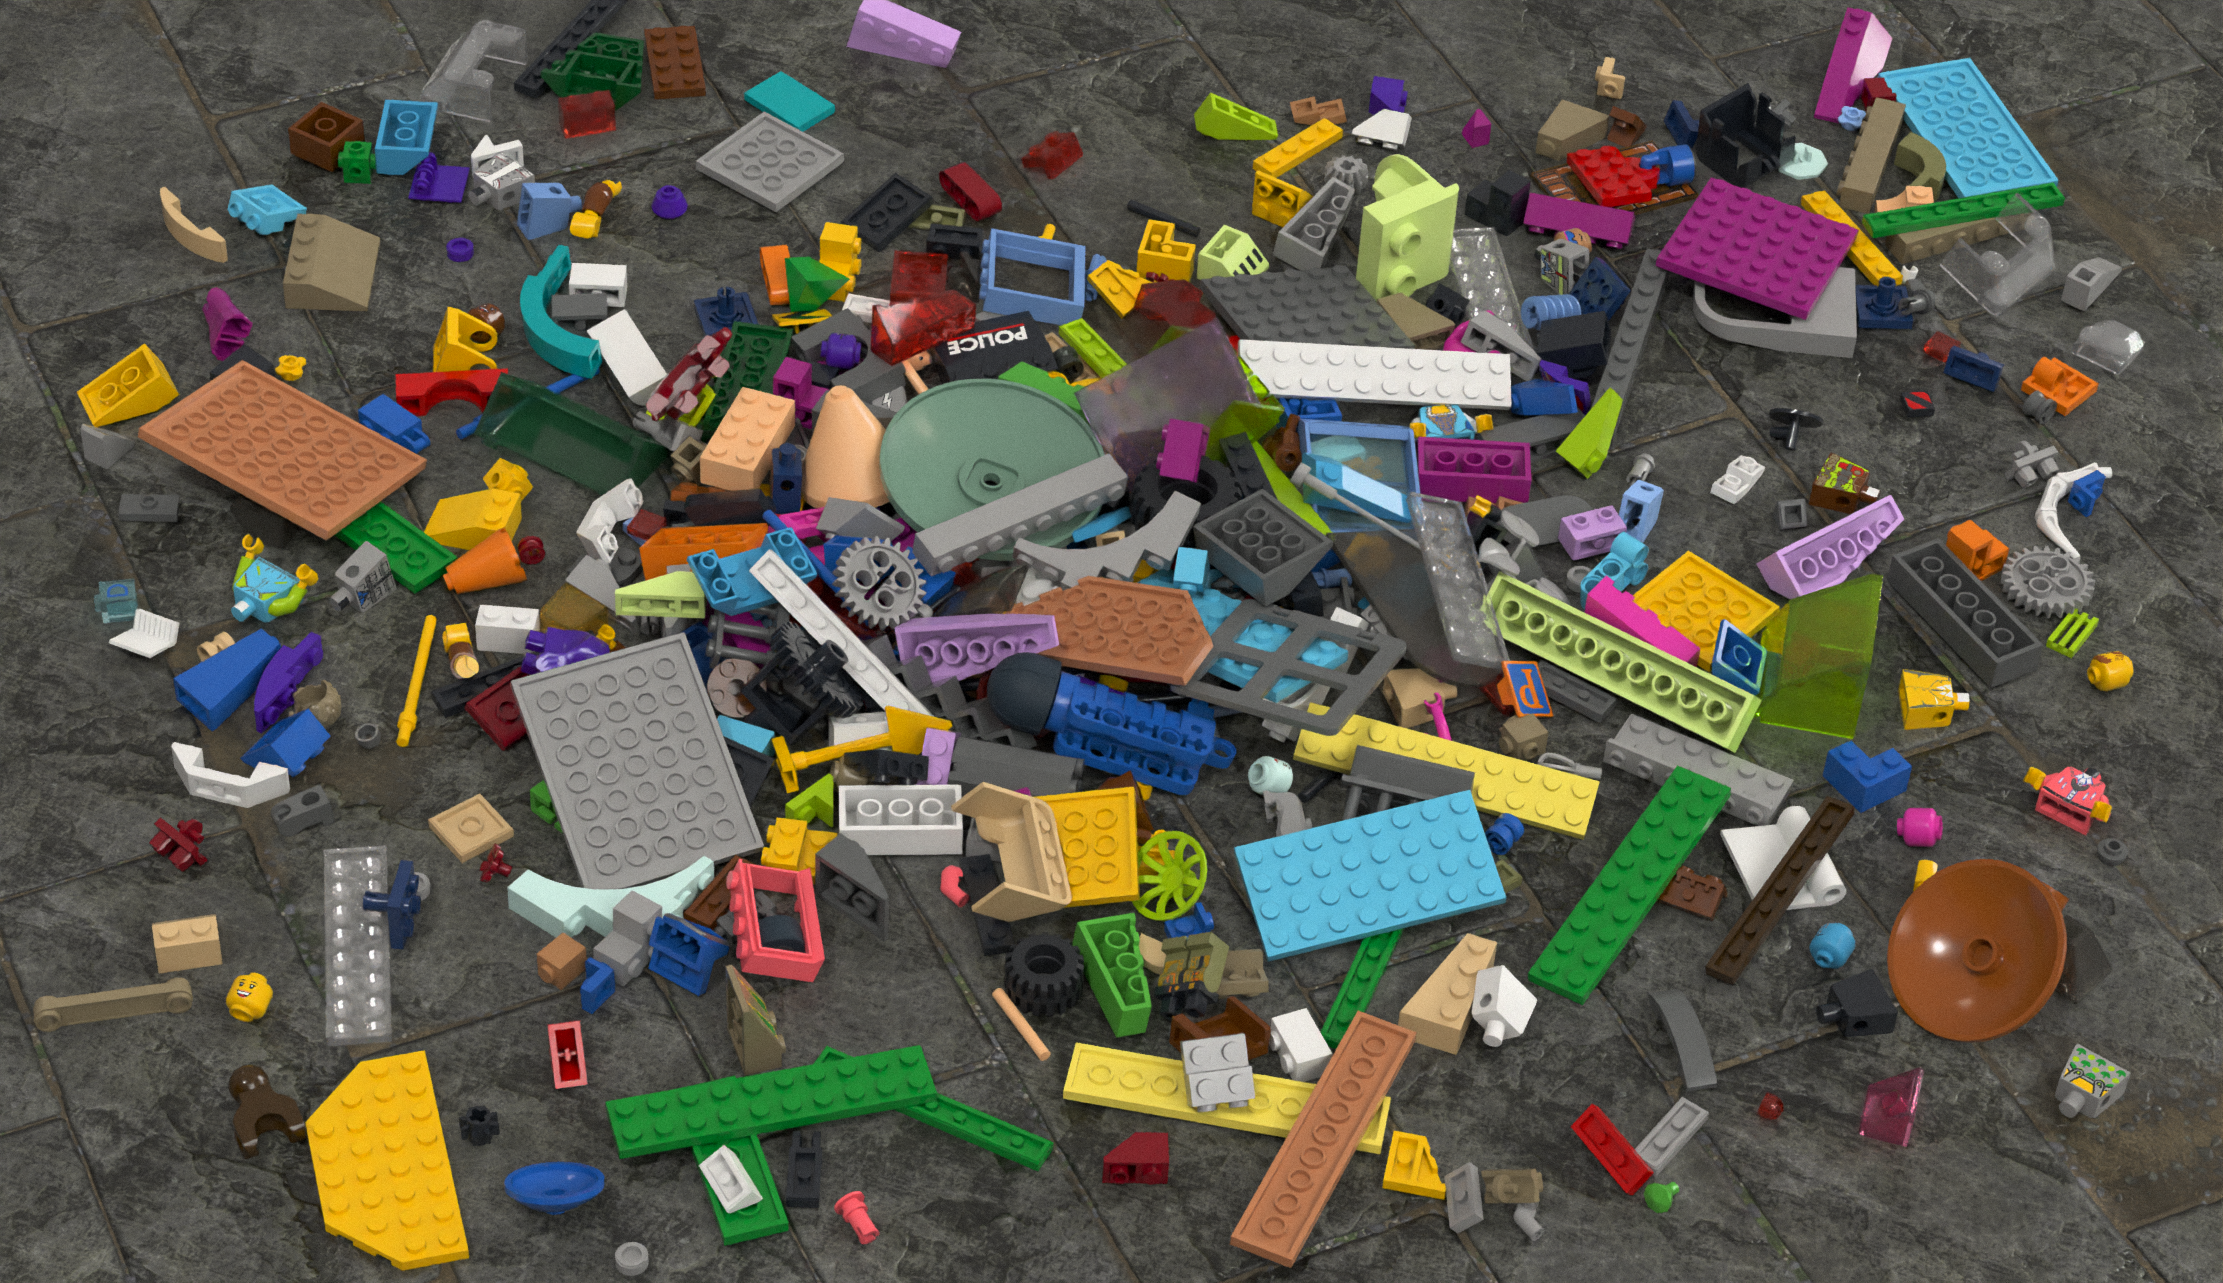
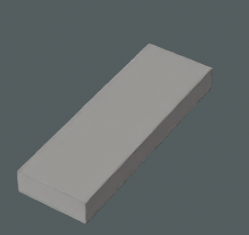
M1681 1097L1642 1140L1635 1150L1653 1170L1652 1176L1656 1178L1708 1120L1709 1112Z

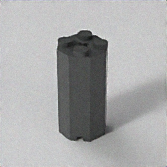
M958 737L951 761L954 763L953 770L949 772L948 785H961L962 797L982 782L1012 791L1028 787L1032 797L1076 793L1083 790L1084 780L1078 778L1082 777L1085 759L967 737Z

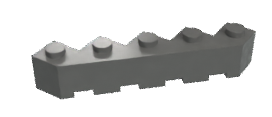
M887 634L862 642L934 717L951 721L953 726L948 731L961 733L960 737L1031 749L1037 745L1032 734L1013 729L1004 723L1002 724L991 710L987 697L967 703L957 676L932 682L922 655L897 662Z

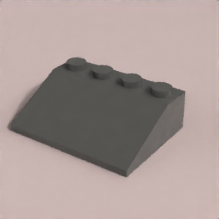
M1264 489L1253 493L1193 526L1196 549L1207 550L1211 565L1265 607L1290 594L1333 547L1332 540Z

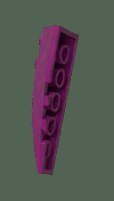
M1847 7L1824 79L1814 118L1839 124L1838 117L1842 115V108L1844 106L1853 107L1854 101L1856 99L1859 100L1861 97L1864 78H1874L1883 71L1892 43V37L1873 13Z

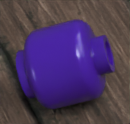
M833 332L829 335L828 341H822L820 357L826 358L825 362L828 366L851 370L854 364H859L861 343L857 342L854 335Z

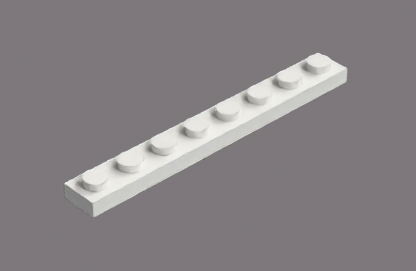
M769 549L749 570L821 645L826 640H832L842 648L848 657V662L843 668L884 710L886 706H892L933 716L773 550Z

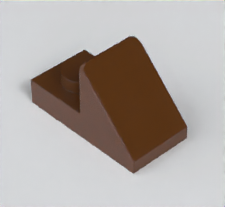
M1613 106L1609 116L1614 120L1607 139L1630 148L1645 131L1647 125L1636 114Z

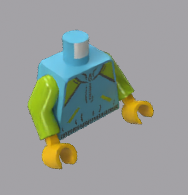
M249 534L246 535L242 540V545L247 552L240 559L232 586L235 598V605L231 608L232 615L240 622L252 615L265 623L272 621L278 616L295 612L299 604L303 602V597L308 591L306 589L307 585L312 586L317 583L318 574L308 565L302 564L298 567L296 571L297 577L261 557L255 560L254 556L264 550V544L257 538L255 545L251 547L253 537Z

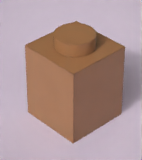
M561 933L537 953L538 975L544 982L551 983L562 990L586 970V947L565 933Z

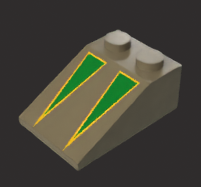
M733 965L726 966L727 1030L744 1075L782 1067V1053H786V1046L782 1034L777 1035L775 1031L777 1023L774 1012H768L763 998Z

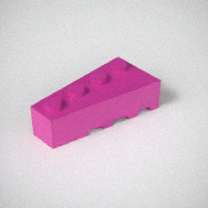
M1607 575L1587 594L1584 613L1697 667L1700 648L1671 625L1667 628L1662 625L1657 618L1658 615L1652 610L1644 611L1633 602L1635 597L1627 591L1621 593L1612 586L1614 581Z

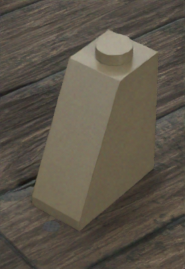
M1561 100L1538 132L1535 153L1560 161L1567 157V153L1584 149L1604 139L1607 135L1609 115Z
M1401 292L1377 299V304L1383 308L1415 345L1414 349H1441L1444 346V342L1455 330V323Z

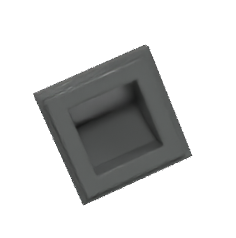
M1805 498L1777 501L1773 517L1780 530L1807 527Z

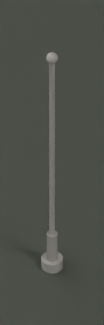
M1302 462L1298 466L1290 480L1292 484L1300 488L1304 483L1330 500L1336 499L1487 591L1490 590L1491 586L1337 494L1338 490L1309 474L1311 470L1309 466Z

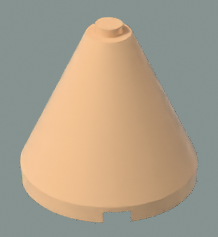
M835 386L826 394L802 464L801 496L814 508L825 507L829 497L865 502L874 508L890 502L883 489L879 471V455L886 429L856 393L846 386Z

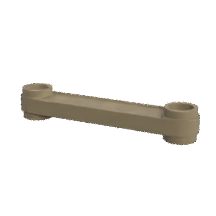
M173 978L161 984L60 998L43 996L35 1001L33 1017L39 1030L51 1032L61 1026L167 1011L184 1013L192 1007L193 993L189 981L184 978Z

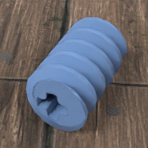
M1570 294L1528 297L1521 307V319L1527 329L1534 328L1540 330L1541 321L1581 315V307L1578 300Z

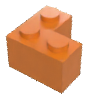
M1968 520L1960 525L1953 526L1947 534L1946 546L1980 581L2002 571L2003 565L2006 564L2009 548L1986 529L1983 530L1972 520Z

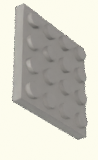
M763 112L696 160V170L777 212L844 162V153Z

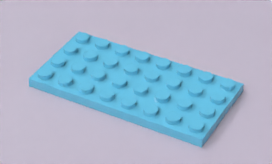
M1970 58L1878 73V78H1885L1888 88L1892 89V93H1896V102L1906 104L1903 119L1911 131L1930 141L1943 154L1946 161L1944 178L1958 198L2052 182L2056 186L2058 185L2059 180Z
M1162 569L1137 583L1175 589L1173 581L1175 572L1171 569L1169 571ZM1205 587L1204 592H1196V594L1190 595L1210 636L1242 602L1225 596L1218 590ZM1257 619L1247 627L1235 643L1267 652H1275L1295 629ZM1317 637L1297 660L1333 670L1348 661V650L1337 646L1334 642ZM1219 658L1207 672L1243 688L1258 672L1260 667L1228 658ZM1285 675L1264 698L1277 703L1311 682Z
M1470 790L1234 847V855L1268 962L1506 903V895Z

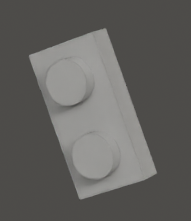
M1469 1162L1444 1176L1449 1225L1458 1234L1484 1220L1478 1168Z

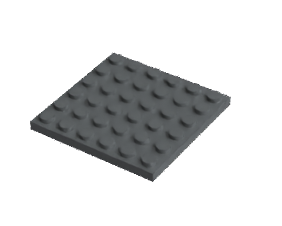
M1336 265L1333 268L1322 269L1313 267L1309 270L1299 271L1290 269L1285 272H1262L1261 274L1254 275L1238 274L1231 277L1214 276L1209 279H1201L1199 289L1241 340L1404 349L1415 348L1413 342L1383 308L1377 304L1373 296L1356 280V277L1346 266Z

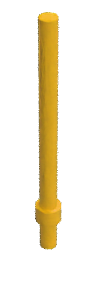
M433 615L425 617L404 711L400 713L398 719L399 733L396 743L401 747L408 746L411 732L416 727L417 716L415 713L437 618Z

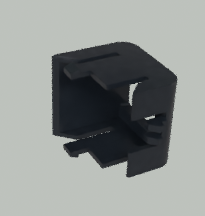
M1749 83L1701 109L1696 154L1702 164L1734 186L1746 188L1793 159L1796 137L1795 135L1788 137L1782 142L1785 119L1769 109L1770 102H1772L1771 98L1763 92L1759 93L1755 124L1757 99ZM1735 140L1759 155L1751 161L1741 164L1738 169L1739 145L1733 142Z

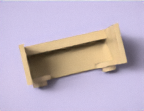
M982 782L951 806L953 812L975 818L977 831L981 838L998 844L1005 882L972 905L973 912L1012 922L1061 910L1071 902L1072 896L1055 817L1052 809L1046 802Z

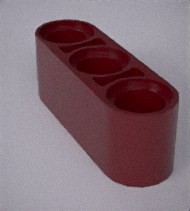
M962 162L939 172V181L944 191L973 220L981 221L1002 211V202L999 195L967 163Z

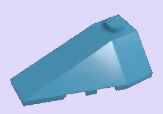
M1305 452L1302 454V463L1311 468L1309 474L1338 490L1337 494L1375 517L1405 523L1411 521L1409 496L1330 457ZM1303 483L1305 503L1357 513L1336 499L1330 500Z

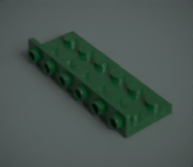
M734 321L731 329L732 337L726 344V349H723L720 354L722 358L729 362L730 367L721 378L714 377L715 385H710L716 395L703 415L704 422H699L698 429L703 430L701 441L709 443L742 387L773 394V377L785 357H788L792 344L793 329Z

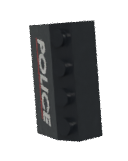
M1029 311L925 332V338L941 384L966 379H998V376L1020 362L1037 367L1047 373L1058 371L1051 347Z

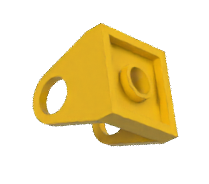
M447 307L433 346V372L470 370L475 364H485L491 369H497L496 363L491 358L479 353L488 351L496 345V330L460 309ZM476 331H484L490 334L491 340L485 344H477L470 339V336Z

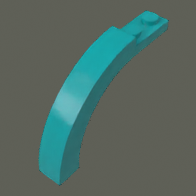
M558 245L553 254L548 257L543 270L539 271L537 276L528 275L523 284L520 294V307L524 332L531 347L546 362L565 372L592 379L602 363L599 340L581 337L564 330L554 323L546 313L552 300V295L556 294L572 267L569 247Z

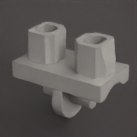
M2026 441L2018 442L2015 445V452L2011 454V458L2014 461L2012 469L2006 471L2004 475L2008 481L2015 478L2023 489L2031 486L2038 480L2034 472L2035 470H2038L2043 480H2047L2055 476L2059 471L2053 459L2058 451L2054 445L2038 451L2036 445L2031 446Z

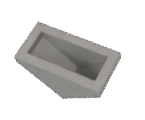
M666 414L655 440L668 449L675 451L689 436L699 442L703 430L679 419L673 420Z
M82 424L80 428L85 459L105 469L112 466L131 450L135 444L134 441L114 431Z

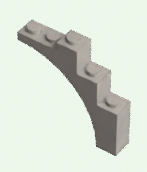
M1174 491L1164 508L1147 525L1116 542L1088 549H1058L1041 546L1018 538L1013 549L1012 558L1016 559V562L1025 568L1033 567L1041 571L1050 580L1062 581L1060 586L1062 591L1079 585L1077 580L1086 576H1103L1107 579L1131 582L1142 559L1154 569L1169 571L1178 554V548L1182 547L1199 514L1201 503Z

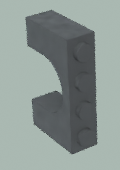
M848 308L791 337L796 357L800 361L807 362L810 360L817 362L825 361L826 359L820 357L822 341H828L831 333L854 335L857 342L861 343L860 356L865 357V360L857 367L830 381L832 388L842 385L852 389L863 402L871 404L873 400L901 386H906L903 375L906 373V369L899 358L895 359L889 353V347L886 344L882 345L872 329L868 330L859 315L855 316Z

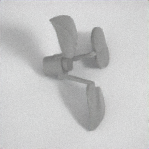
M1504 510L1500 515L1501 521L1508 531L1519 538V545L1510 557L1506 548L1492 538H1486L1480 546L1478 561L1491 564L1499 568L1500 572L1517 579L1515 576L1519 574L1520 568L1515 559L1526 542L1536 547L1539 544V537L1530 524ZM1497 574L1488 583L1490 586H1492ZM1541 577L1539 581L1533 579L1525 583L1571 606L1568 597L1562 589L1550 580ZM1483 588L1485 594L1487 595L1489 591Z

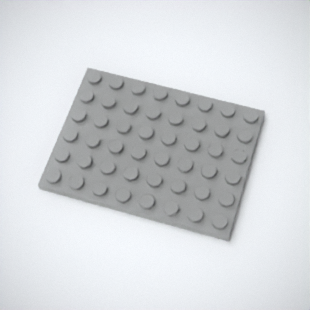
M685 632L511 681L510 686L582 888L624 889L644 886L666 879L688 868L703 856L714 861V865L730 861L735 855L744 857L763 851V841Z

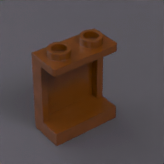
M1231 996L1227 998L1224 1013L1200 1022L1193 1023L1183 1013L1173 1016L1169 1043L1181 1053L1180 1041L1245 1033L1248 1060L1268 1053L1271 1028L1236 997Z

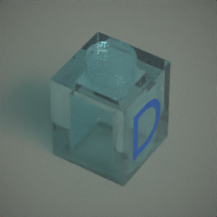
M134 578L99 582V594L94 595L95 611L102 613L103 623L134 620L135 610L138 609Z

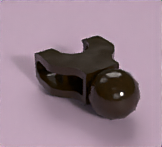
M252 1064L243 1065L233 1071L229 1079L228 1089L230 1095L239 1103V1109L234 1115L233 1126L235 1129V1141L244 1159L259 1155L257 1149L258 1137L269 1130L283 1132L290 1143L306 1139L305 1124L297 1103L286 1095L274 1092L270 1086L268 1075L261 1067Z

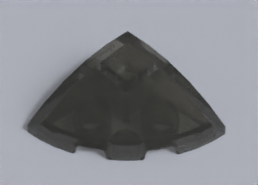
M1027 565L1005 568L974 580L946 600L933 614V617L1003 614V611H1012L1028 572Z

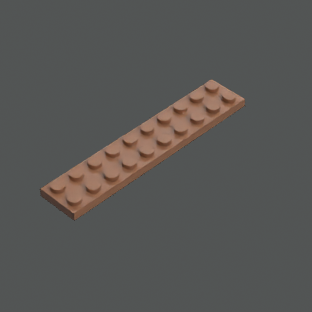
M1357 1011L1232 1233L1230 1245L1292 1268L1414 1045L1417 1032Z

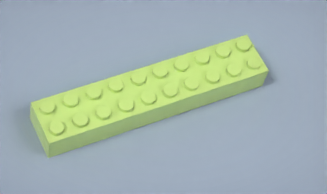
M1500 571L1473 622L1477 626L1734 753L1738 749L1762 701L1756 696Z

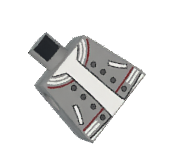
M500 152L475 171L474 189L469 192V198L476 206L486 201L494 208L502 210L520 203L522 183H535V176L509 156Z

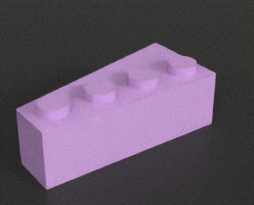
M863 0L858 9L847 47L946 68L956 50L961 32L887 0Z

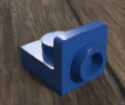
M2099 470L2073 481L2068 502L2085 517L2091 515L2095 500L2099 498L2103 491L2102 487L2106 476Z
M1201 902L1194 904V915L1164 922V931L1168 939L1181 936L1188 937L1193 934L1210 932L1214 929L1212 915L1210 912L1205 911Z
M589 957L585 961L586 979L581 985L580 993L582 1009L593 1014L615 992L614 970L609 965Z

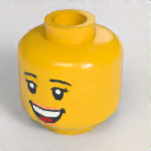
M258 973L238 976L235 978L226 997L229 1013L234 1018L243 1022L260 1019L264 1016L273 997V990L267 984V979Z

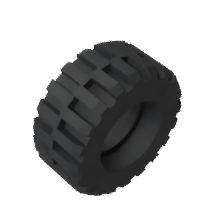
M1201 456L1197 483L1160 476V470L1156 469V459L1154 464L1149 463L1135 478L1132 495V524L1135 527V531L1147 525L1164 508L1174 491H1177L1201 503L1199 514L1193 524L1194 526L1240 501L1242 498L1241 485L1228 467L1224 468L1221 462L1216 459L1212 461L1208 456ZM1193 526L1182 545L1184 548L1196 549Z

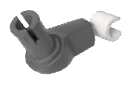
M1903 266L1901 270L1903 275L1902 283L1906 286L1908 298H1902L1898 304L1899 310L1908 309L1901 312L1903 315H1909L1914 312L1926 314L1935 307L1933 291L1926 289L1920 280L1915 279L1918 273V269L1915 266H1912L1911 270Z

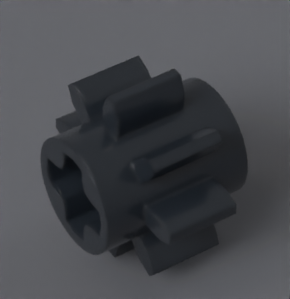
M485 1105L469 1107L466 1117H459L461 1139H468L473 1146L491 1144L492 1135L500 1134L497 1112L490 1113Z

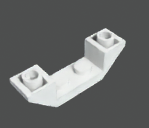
M631 478L626 479L595 500L576 532L589 556L596 560L600 558L608 564L611 562L619 548L615 536L610 533L616 522L636 517L644 502L641 491L636 488Z
M173 742L171 746L174 767L190 795L249 808L288 794L290 791L288 768L259 762L249 779L205 768L202 748Z

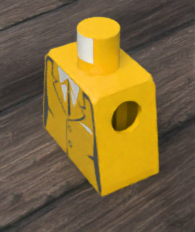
M1903 669L1898 693L1904 729L1945 727L1951 724L1954 710L1968 711L1969 694L1953 693L1951 678L1948 676Z

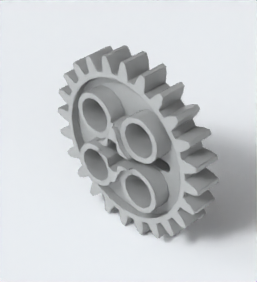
M875 536L871 541L867 537H864L860 542L854 541L849 546L850 548L847 547L841 553L842 556L836 561L839 567L832 573L839 577L832 583L833 586L840 587L835 597H844L845 599L841 604V608L849 606L851 610L848 616L852 617L858 614V623L861 624L864 620H868L870 629L877 623L880 629L884 630L888 625L895 629L899 624L908 622L909 618L914 617L918 613L917 609L923 605L920 599L926 595V592L920 589L926 584V580L918 579L923 569H915L914 567L918 559L909 560L910 550H905L903 553L899 551L900 542L893 547L890 546V538L888 537L882 543H880L878 536ZM874 560L878 561L881 567H878ZM893 566L895 568L894 572L868 600H865L864 595ZM856 578L861 580L864 586H861ZM895 580H898L902 587L898 586ZM878 599H881L885 603V606H882L879 603Z
M2034 546L2032 552L2027 548H2023L2022 554L2015 551L2013 558H2007L2006 564L2003 565L2000 583L2003 584L2002 591L2008 592L2007 599H2016V607L2025 605L2024 612L2033 609L2035 610V616L2045 612L2047 618H2050L2052 613H2056L2059 618H2062L2063 612L2073 614L2074 608L2078 609V612H2082L2083 606L2089 605L2095 589V580L2092 579L2093 572L2087 571L2088 564L2079 565L2080 557L2071 559V552H2067L2064 555L2060 554V548H2056L2052 552L2048 546H2045L2044 551H2040L2037 546Z

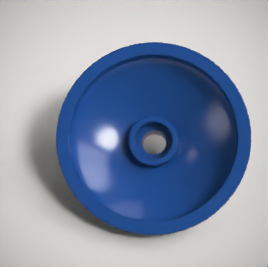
M546 1162L525 1166L510 1173L504 1181L505 1192L514 1201L533 1210L546 1212L551 1215L562 1214L567 1210L583 1205L595 1198L605 1185L604 1175L600 1170L586 1164L574 1162Z

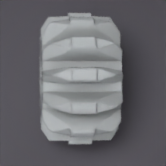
M1342 154L1340 158L1332 157V160L1327 162L1324 173L1325 184L1334 177L1354 188V193L1360 194L1361 189L1366 188L1368 169L1367 165L1362 162V159H1354L1353 155L1345 157Z

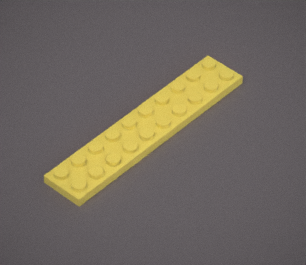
M1310 702L1307 712L1324 715L1330 707ZM1355 714L1342 730L1333 736H1325L1301 729L1293 760L1350 775L1357 745L1475 772L1472 797L1477 811L1496 816L1509 813L1516 816L1521 823L1584 840L1599 781Z
M1076 1043L1063 1091V1099L1287 1138L1316 1084L1252 1073L1255 1099H1248V1106L1229 1108V1104L1226 1102L1216 1104L1217 1110L1197 1112V1107L1187 1105L1182 1061ZM1385 1096L1356 1150L1381 1154L1391 1097Z

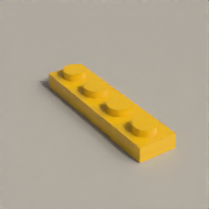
M1324 118L1253 160V169L1277 178L1342 139L1343 129Z

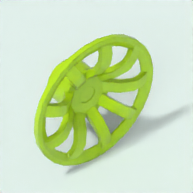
M1179 831L1160 833L1148 840L1138 851V869L1143 861L1158 872V876L1140 875L1139 884H1155L1157 887L1147 891L1140 900L1132 901L1138 912L1145 917L1155 921H1168L1186 913L1200 897L1207 878V859L1201 845L1192 836ZM1179 839L1175 848L1174 859L1167 848V840ZM1189 843L1197 854L1187 858L1184 862L1183 852ZM1157 844L1165 863L1164 866L1147 855ZM1200 862V877L1198 880L1190 868ZM1193 893L1192 897L1186 903L1184 901V898L1189 897ZM1161 895L1157 902L1156 913L1145 907L1151 899ZM1174 897L1179 909L1165 913V906L1168 900Z

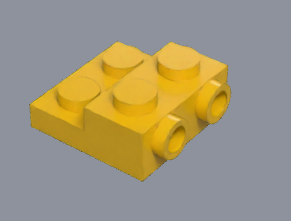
M777 817L776 824L769 825L767 843L771 844L770 848H763L761 865L798 872L810 868L812 882L815 884V853L837 837V833L808 830L807 821Z

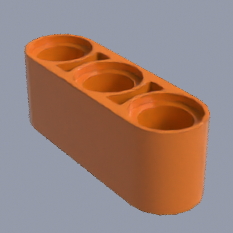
M788 246L760 247L761 269L770 305L790 304L785 258H790Z

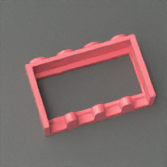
M739 859L734 870L728 873L726 886L731 892L730 911L734 914L733 934L737 935L738 942L736 956L740 958L742 972L813 982L825 957L811 869L807 868L798 872L742 863V859ZM753 888L797 895L794 910L800 913V926L804 937L806 953L762 947Z

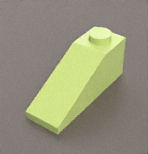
M676 571L615 590L616 615L705 618L707 598L693 572Z

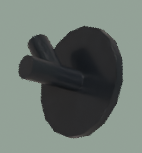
M1775 408L1770 409L1768 414L1771 419L1789 425V427H1771L1769 433L1772 438H1786L1785 449L1791 451L1796 450L1800 427L1817 428L1821 427L1824 422L1821 417L1796 409Z

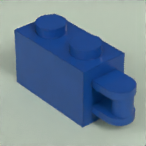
M382 394L358 409L360 424L404 448L418 454L421 450L430 446L428 436L422 432L421 419L386 395Z

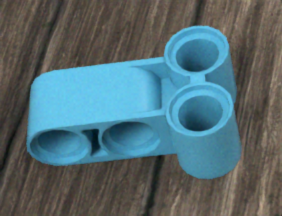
M1621 532L1613 541L1610 553L1581 581V607L1585 610L1587 594L1606 575L1614 581L1612 586L1620 592L1629 584L1638 585L1648 571V564L1644 562L1649 551L1648 546L1629 534Z

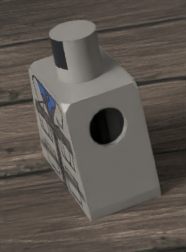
M365 541L335 572L334 577L339 590L329 598V602L339 612L348 605L359 612H365L397 590L386 554L368 541Z

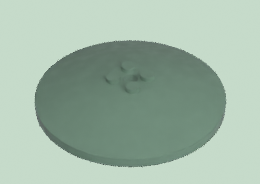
M966 379L945 383L924 391L907 402L895 414L883 436L879 455V471L883 489L896 512L916 532H920L1105 454L1090 426L1079 414L1059 399L1036 388L1016 382L998 379ZM991 480L996 482L998 485L989 486L985 482ZM1102 505L1093 511H1086L1076 515L1069 521H1062L1052 525L1045 531H1038L1026 536L1024 540L1041 546L1061 549L1074 541L1072 536L1074 530L1096 519ZM1016 541L1002 546L995 552L990 551L977 558L997 561L1016 560L1012 558Z

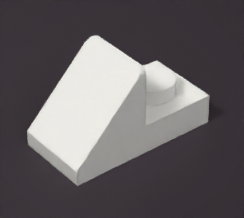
M485 135L471 154L473 178L477 169L500 152H503L518 164L524 166L521 142L515 140L494 146L488 135Z

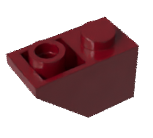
M1135 1132L1103 1157L1102 1183L1167 1184L1169 1170L1168 1133Z

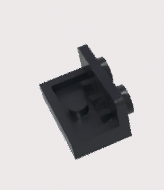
M931 223L929 236L926 239L927 256L939 259L953 258L962 261H980L984 229Z

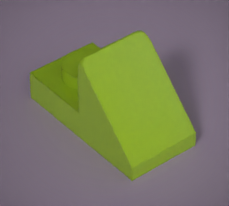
M827 774L786 803L785 818L807 821L808 824L817 816L827 825L833 827V776Z

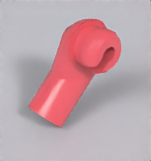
M949 865L941 873L940 890L958 907H963L969 901V895L958 887V883L961 881L959 877H963V871L959 867Z

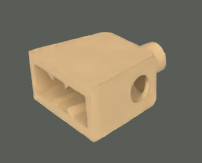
M1430 668L1391 670L1384 678L1383 693L1399 727L1406 729L1434 720L1432 714L1427 712L1424 700L1429 704L1436 703L1435 692L1439 693L1442 698V712H1444L1445 700L1457 697L1455 682L1439 683L1433 669Z

